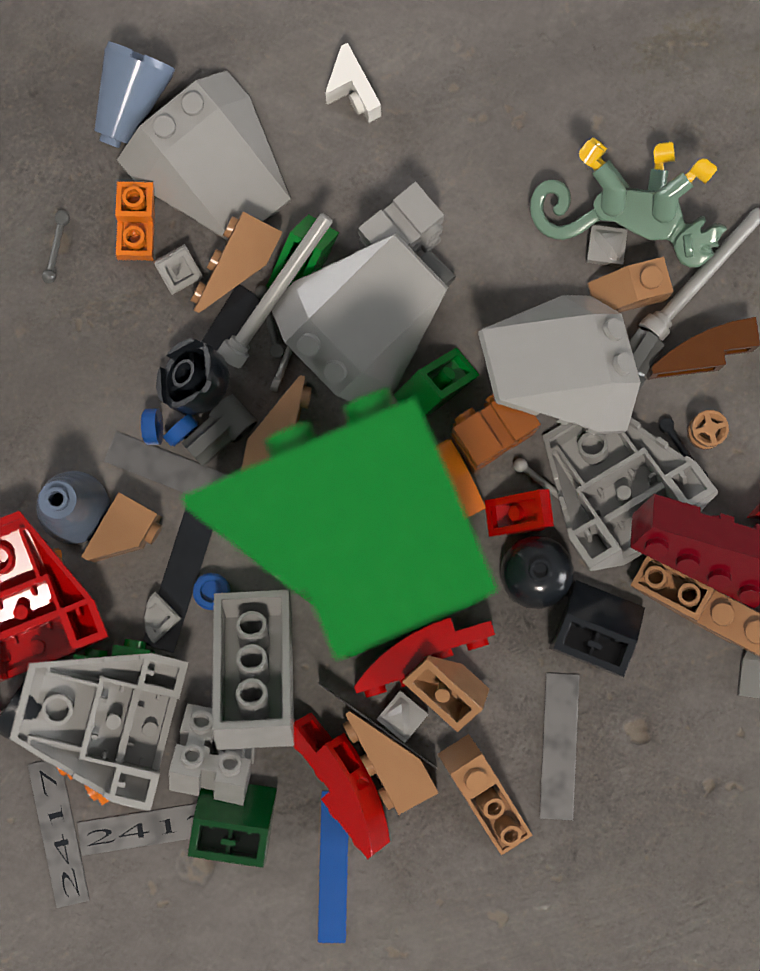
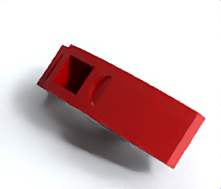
M450 617L412 633L381 655L365 671L354 686L356 693L364 691L366 698L387 692L385 684L398 680L401 687L406 686L402 682L403 679L424 660L425 656L431 655L444 659L454 656L452 651L454 647L466 644L468 651L489 645L487 637L495 635L492 622L488 621L455 631Z
M312 712L295 721L293 747L301 753L314 770L317 778L330 790L321 798L322 802L328 808L331 816L340 823L351 837L355 847L369 859L390 843L385 813L372 778L368 774L357 751L344 733L332 739Z

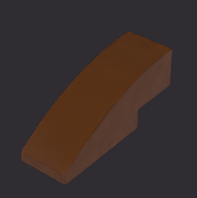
M756 317L719 325L686 340L668 352L649 369L646 374L647 380L719 371L726 365V355L753 352L760 346Z

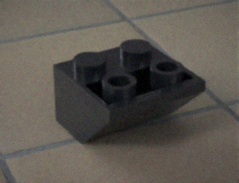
M575 580L549 649L615 676L624 677L638 642L645 607Z

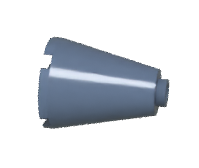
M108 41L104 51L94 131L101 133L99 141L120 148L121 142L128 144L173 78L175 69L152 57L139 54L130 48Z
M80 471L63 472L51 478L41 489L37 499V517L44 531L55 540L68 544L84 543L92 539L110 508V498L104 486L93 476Z

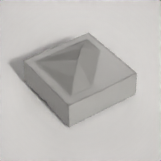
M592 225L590 227L586 263L622 267L624 264L628 229Z
M185 244L153 261L171 295L203 278Z
M399 691L377 717V720L406 743L429 714L403 692Z

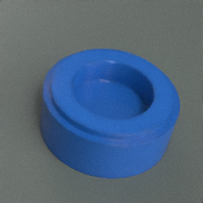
M159 408L145 409L142 412L141 432L146 445L162 444L163 419Z
M187 414L163 438L171 447H175L198 426V421L191 414Z
M216 573L202 575L197 579L193 587L195 601L199 606L207 610H214V593H231L228 581Z

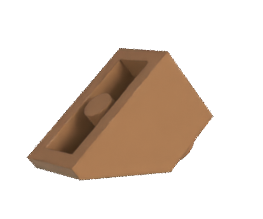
M664 257L628 265L587 284L590 296L619 313L667 301L673 293Z
M118 492L81 557L91 562H97L144 549L147 543L152 545L161 532L162 525L159 524V521L162 517Z
M427 656L402 681L457 732L483 710L489 688L463 664L433 656Z

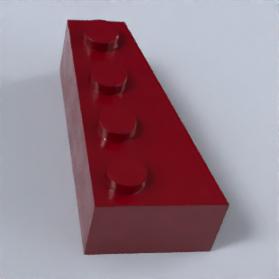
M653 494L632 514L630 548L753 609L760 605V524L756 523L754 528L734 523V517L726 514L706 515L701 513V507Z

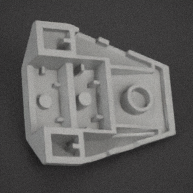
M227 70L195 80L138 127L117 159L118 163L134 182H153L154 196L168 203L175 210L181 211L196 220L197 223L227 241L229 238L223 236V233L232 216L239 219L241 213L245 212L265 223L291 201L250 96Z
M395 233L310 275L295 280L285 290L272 309V313L284 343L336 396L352 402L362 396L389 388L392 393L398 387L448 286Z
M562 295L478 332L496 403L535 416L542 413L556 418V422L563 425L573 423L585 427V432L591 434L624 433L628 430L641 382L622 314L589 295Z
M632 417L628 430L624 433L591 434L585 432V427L568 423L567 425L561 424L542 436L570 542L590 571L622 566L642 555V553L630 548L632 514L653 494L701 507V511L718 494V490L696 461L688 456L684 457L669 446L667 441L661 437L657 438L646 431Z
M146 653L29 663L9 739L49 764H53L80 783L95 790L109 801L151 811L160 776L159 768L189 662ZM29 694L37 701V704L43 705L37 718L31 720L23 719Z

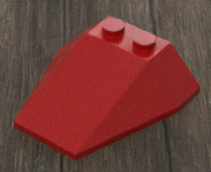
M21 511L0 518V682L26 673L29 663L56 661L109 637L96 601Z

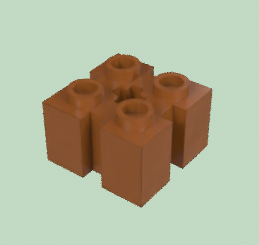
M494 394L486 399V403L483 405L485 408L481 411L475 412L473 408H470L454 419L455 423L453 424L454 427L450 439L472 472L476 473L499 456L533 436L541 425L536 416L495 402Z

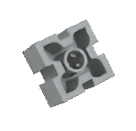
M415 181L394 198L393 203L383 211H378L358 228L359 246L363 249L397 233L415 253L421 250L426 253L441 241L440 235L443 231L441 224L444 221V214Z
M187 703L180 729V745L176 744L169 769V790L199 796L201 788L214 790V800L244 805L250 780L251 764L254 763L257 748L217 750L212 731V708Z

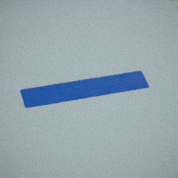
M322 791L321 798H323L329 791ZM321 800L318 942L346 943L348 834L340 823L331 816L328 808Z

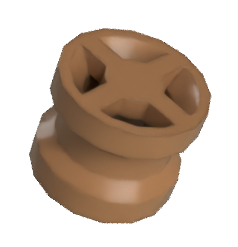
M705 410L699 413L689 422L687 428V436L690 442L696 448L702 450L718 446L727 438L729 432L726 418L715 410Z

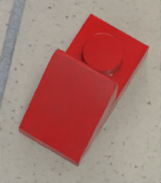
M538 489L484 501L489 537L542 531L544 528L554 526L549 489Z

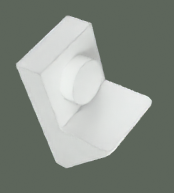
M346 43L341 46L325 93L326 103L330 104L350 94L349 99L358 115L364 113L369 123L381 117V104L349 44Z

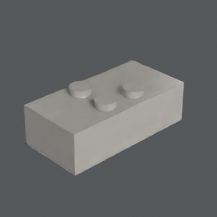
M289 590L214 593L212 731L217 750L294 746L292 610Z

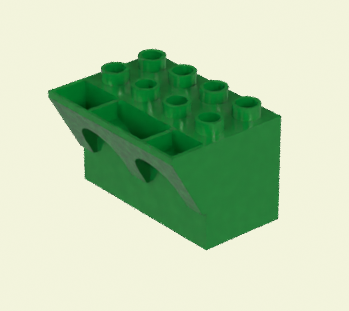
M389 388L372 392L344 406L342 409L346 416V427L320 438H317L311 422H304L286 428L264 441L270 459L181 496L187 510L313 605L335 660L349 659L475 605L499 591L416 398L396 405Z

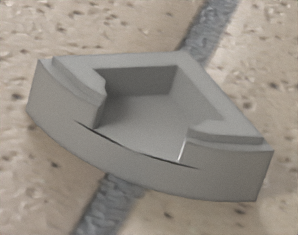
M154 592L146 604L144 622L148 637L153 644H156L182 618L157 592Z

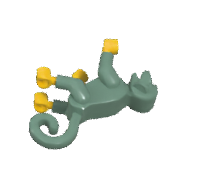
M596 138L588 140L580 149L579 157L585 164L593 168L595 172L592 175L603 190L597 195L593 203L594 209L570 224L556 225L551 223L547 219L543 208L547 194L552 193L557 195L558 198L557 204L553 207L554 214L562 216L568 210L571 203V193L565 183L554 179L546 180L539 184L533 192L530 203L531 217L536 228L547 237L565 240L576 237L600 220L612 221L648 240L671 241L678 260L689 268L700 267L713 257L714 252L711 248L719 246L718 240L727 230V227L721 223H714L702 230L701 228L706 222L705 216H700L690 223L684 221L679 198L694 187L691 182L696 177L706 184L717 171V167L708 159L702 158L693 165L688 173L684 174L682 172L667 183L669 171L664 170V163L675 161L673 142L659 143L655 147V167L650 169L648 189L644 190L629 188L628 183L610 160L605 162L601 158L607 147Z

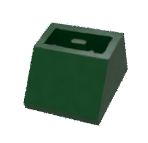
M249 783L244 805L214 800V790L201 788L193 817L187 857L263 868L267 861L277 788Z

